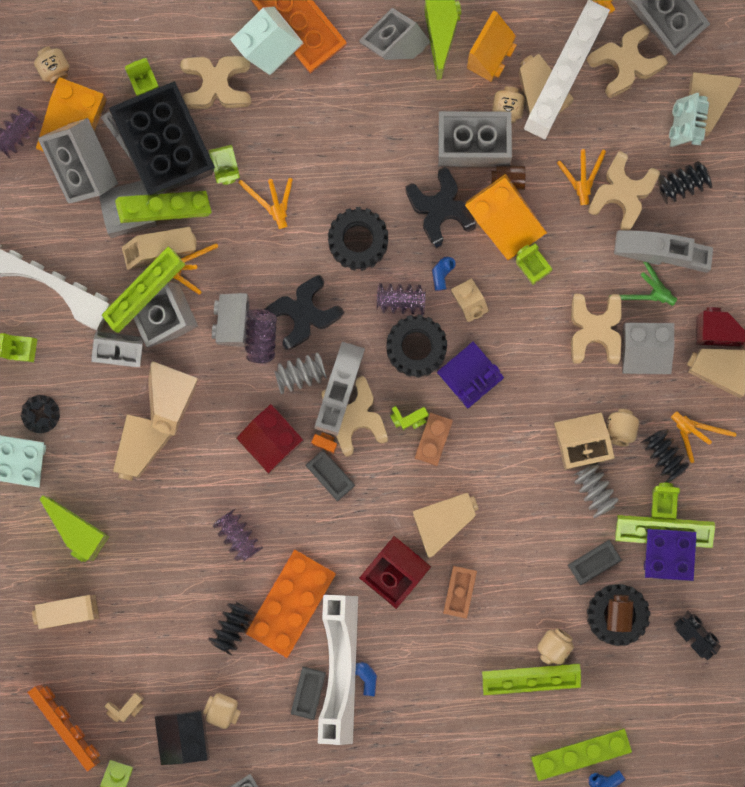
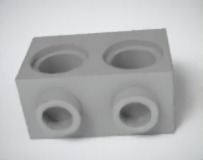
M96 331L93 340L91 362L140 368L144 340L141 336Z

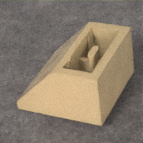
M602 413L554 423L564 470L614 459L609 432Z

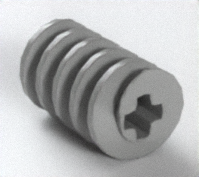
M318 352L315 353L314 361L307 355L304 364L300 358H297L296 366L289 360L287 361L286 369H284L281 363H278L277 371L274 370L281 394H284L285 386L292 392L295 383L299 389H302L303 381L308 386H312L313 378H315L318 384L321 383L323 375L327 379L322 359Z
M599 463L592 464L572 475L579 476L574 482L575 485L583 484L579 492H588L584 501H593L589 506V510H598L593 516L594 519L615 508L614 505L619 500L617 497L610 498L614 492L613 489L605 490L609 481H600L604 476V472H595L600 466Z

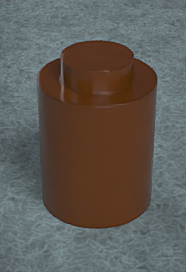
M496 166V170H491V184L506 174L517 190H525V166Z
M614 595V599H609L607 630L631 632L633 601L629 600L627 595Z

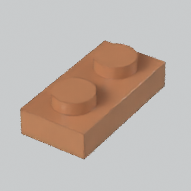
M430 413L414 459L438 466L453 420Z
M453 566L443 614L467 619L477 571Z

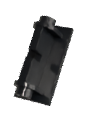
M686 611L683 618H679L674 623L675 630L686 642L694 637L696 640L690 646L701 659L705 658L707 661L714 654L718 653L721 647L719 640L712 632H707L697 615Z

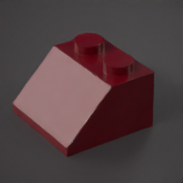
M707 307L696 319V345L745 347V330L728 312H721L719 307Z
M271 404L236 437L268 474L304 442L301 436Z
M393 536L359 579L397 609L429 571L431 566L397 537Z

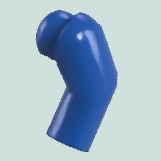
M443 257L433 267L432 274L435 291L447 289L445 277L456 266L454 258Z
M356 663L355 676L358 675L364 681L363 695L375 696L376 673L367 663Z
M619 770L610 777L593 773L589 776L590 787H617L626 779Z

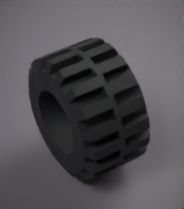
M356 207L354 210L349 208L343 214L339 213L336 220L332 221L328 232L330 252L334 259L341 263V266L349 267L350 270L356 271V269H361L363 271L368 267L376 266V263L383 259L388 247V229H386L384 220H381L377 213H372L368 208L366 210L361 209V207ZM362 226L371 232L373 242L370 248L363 252H353L346 247L344 236L352 227Z
M410 315L405 319H400L391 328L387 338V355L390 363L398 372L404 373L408 377L416 376V378H420L424 375H430L443 363L447 352L446 334L438 323L432 321V318H426L423 315ZM422 333L429 338L431 351L426 358L412 360L404 354L402 344L407 335Z
M623 584L605 586L590 599L589 608H587L586 613L588 614L587 622L591 627L590 630L599 640L615 646L630 645V643L639 640L638 638L645 634L646 627H649V616H651L648 610L649 604L645 601L641 592H638L631 586ZM614 595H627L629 600L633 601L631 632L607 630L604 612L609 599H614Z

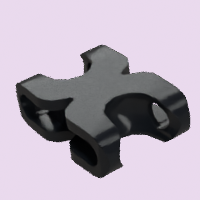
M446 167L438 171L441 190L434 196L423 195L414 183L405 186V191L413 210L418 214H427L424 219L423 229L432 246L436 249L443 244L440 225L445 220L453 219L458 221L466 232L476 229V223L472 214L465 206L466 203L463 201H453L457 196L458 186Z
M320 275L298 286L296 290L297 300L294 301L288 296H283L268 305L262 312L263 316L268 320H273L282 315L289 316L294 320L293 331L283 339L282 346L285 350H291L307 341L311 335V325L318 329H326L345 314L340 306H334L323 311L313 305V296L324 286V279Z

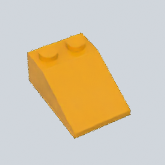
M494 10L470 50L467 63L468 70L490 82L493 81L495 76L497 78L500 77L506 66L502 64L506 56L511 57L517 47V44L514 43L516 35Z
M59 77L51 95L39 137L86 118L89 119L95 132L107 101L105 95ZM38 140L36 149L43 151L41 144Z
M506 174L466 201L465 206L507 260L517 255V252L524 246L531 245L547 234V231Z

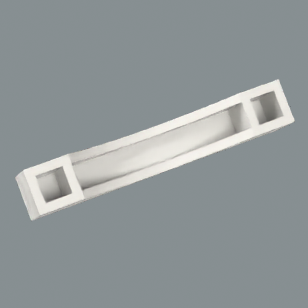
M591 0L587 1L528 117L524 130L546 139L609 14V9Z
M0 249V277L20 276L32 278L48 285L63 297L78 322L100 332L105 322L102 314L110 306L107 303L109 298L97 292L93 296L86 292L87 287L77 282L71 285L65 282V276L55 271L49 274L43 271V265L33 260L29 264L22 260L23 256L13 250L7 253Z
M323 595L322 620L326 629L329 647V679L326 698L319 716L318 744H353L358 596Z

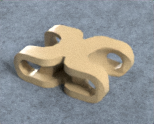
M643 24L624 34L620 47L615 43H607L587 57L586 60L591 67H597L606 63L616 69L617 78L609 83L605 89L608 98L615 97L630 89L635 76L646 80L667 66L668 61L662 55L647 59L639 54L638 45L650 33L647 25Z
M206 57L185 58L180 62V68L184 73L198 75L203 79L202 87L198 91L183 95V100L188 109H208L213 105L216 98L219 99L221 105L225 108L248 107L251 104V97L248 93L235 91L229 87L230 78L234 74L249 70L250 61L245 57H223L219 59L216 67H213L211 61Z
M619 151L606 173V180L609 184L599 187L590 204L588 213L597 215L605 204H618L624 214L620 228L621 230H631L642 210V204L638 199L648 197L660 175V171L651 168L643 179L631 180L624 171L628 156L624 152Z
M574 294L572 298L571 321L575 326L582 329L577 331L571 339V358L574 364H580L584 360L586 346L593 342L600 343L605 347L607 360L610 364L619 363L621 358V336L618 332L611 329L619 323L622 316L621 297L619 294H612L609 297L606 312L598 316L591 314L587 310L584 295Z
M364 376L356 379L355 384L358 396L353 403L347 405L338 436L336 435L342 452L346 457L351 456L354 452L351 437L359 428L371 430L376 441L381 444L388 442V436L380 415L375 412H368L373 406L374 398ZM323 390V391H322V393H321L322 398H324V394H325V391H326V390Z

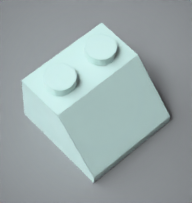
M275 7L262 8L230 39L247 60L269 75L304 44Z

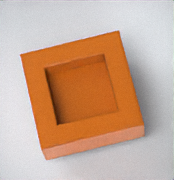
M321 432L320 436L315 434L311 442L312 445L333 454L337 448V443L333 442L335 438Z

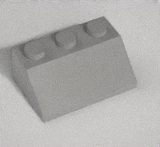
M439 111L438 167H496L511 165V112Z
M88 118L70 123L38 138L68 204L100 196L118 184Z

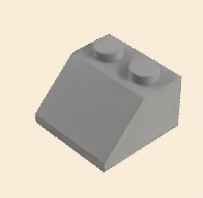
M142 181L111 188L99 196L103 218L110 238L157 226L156 220L120 223L115 200L122 196L148 195Z
M168 282L134 317L139 332L148 348L178 338L198 327L179 283Z
M220 294L219 300H215L214 315H218L217 324L212 326V339H216L215 343L217 345L246 347L250 304L248 294Z
M625 323L623 325L622 374H671L674 354V323Z

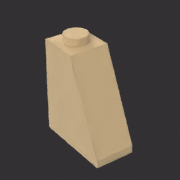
M540 54L534 58L532 55L525 58L520 63L521 67L518 72L528 117L552 72ZM568 93L559 113L572 104L574 99L570 93Z
M693 72L690 77L688 96L699 93V96L708 97L707 101L709 102L708 115H706L707 120L696 119V121L706 123V127H700L705 128V136L708 137L739 87L741 78Z
M185 227L134 237L122 247L127 270L150 265L168 246L179 257L191 254L196 250V237L191 232V228Z
M700 349L697 353H692L687 363L690 366L688 373L738 398L744 396L745 350Z
M152 361L148 377L152 428L157 429L161 433L175 436L194 395L198 378Z
M127 415L113 472L119 473L118 478L132 481L133 477L140 478L172 435L161 433L157 429L152 428L151 420Z
M468 493L412 512L428 558L434 556L476 516L475 511L479 509L474 496L470 497Z
M86 595L35 605V610L32 611L34 625H38L39 629L100 619L96 595Z

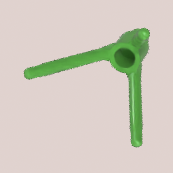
M644 261L643 263L653 280L644 272L641 273V277L653 287L651 294L620 295L621 300H659L671 306L677 301V298L671 294V291L665 288L652 266Z

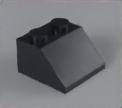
M203 710L155 716L161 765L207 761L210 758Z

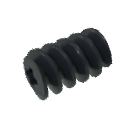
M699 161L694 163V168L691 165L685 166V172L679 168L676 170V175L673 172H668L667 179L663 175L658 177L659 190L667 205L668 197L673 202H677L676 194L685 199V191L687 190L692 196L695 195V187L700 192H703V184L705 183L710 189L713 188L707 168Z
M668 429L659 430L640 442L649 443L645 451H654L650 456L651 460L659 459L655 467H664L660 475L670 476L665 483H669L685 473L686 469L690 466L689 462L681 463L685 457L684 454L676 455L680 447L678 445L670 446L674 438H665L669 433Z
M237 601L236 604H227L231 612L223 611L222 614L227 620H218L217 623L222 629H213L217 638H208V641L213 646L231 656L233 655L229 649H238L234 641L242 642L243 640L239 632L247 633L248 631L243 624H252V620L248 615H257L255 611Z

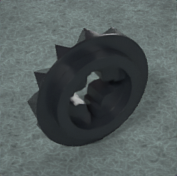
M36 395L25 402L20 416L27 429L41 434L54 429L60 418V410L52 398L45 395ZM44 406V413L50 418H40L35 424L37 416L31 410H40Z

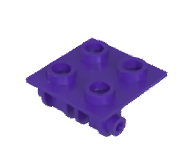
M474 341L437 371V374L467 409L504 379L499 368L492 364Z
M647 529L646 560H644L645 578L694 581L697 532Z

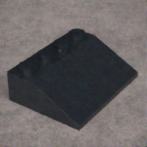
M175 81L108 108L148 196L192 184L213 174L215 166Z

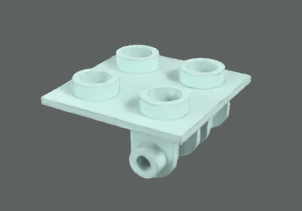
M695 93L676 100L672 111L674 116L673 126L669 132L670 147L692 141L691 144L701 145V142L704 141L705 128L700 127H706V123L696 121V119L707 120L708 97L699 96V93Z
M0 435V481L40 487L42 460L46 452L44 442Z

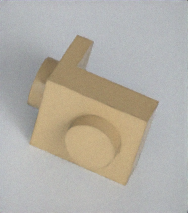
M472 278L451 289L467 322L478 319L489 311L483 295Z
M136 692L121 710L113 703L108 702L105 705L108 709L106 714L116 722L119 720L125 722L130 715L135 717L144 707L141 702L145 698Z

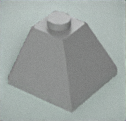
M391 8L359 42L384 60L414 59L423 52L424 48L430 43V40L416 22Z

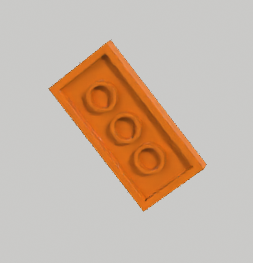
M251 0L258 11L266 7H275L303 41L304 44L293 54L310 74L347 45L346 40L313 0Z
M294 549L245 634L288 658L336 573Z
M41 684L27 692L87 772L101 762L98 759L100 757L98 750L92 744L88 746L83 739L86 735L78 725L73 726L69 721L71 717L69 712L63 705L60 707L53 700L56 696L48 686L44 687Z

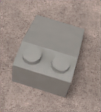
M625 0L640 20L647 25L651 32L674 56L710 25L693 0Z

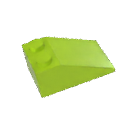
M425 0L424 14L437 80L442 79L456 32L457 21H461L460 2L455 0Z
M42 495L40 501L66 546L72 550L71 555L81 562H86L87 560L94 561L110 536L50 497Z

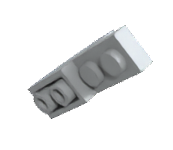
M618 230L616 232L614 254L656 265L664 262L708 273L711 270L713 247L694 243L695 239L647 231Z
M345 342L341 343L314 429L338 436L365 348Z

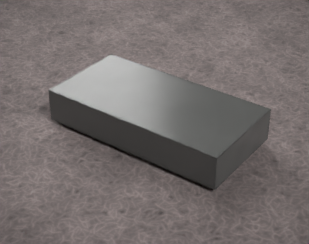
M324 450L305 465L337 502L355 487V484Z
M607 540L568 564V567L581 586L619 563L622 559L610 540Z
M302 666L291 710L292 715L311 720L315 719L326 672Z

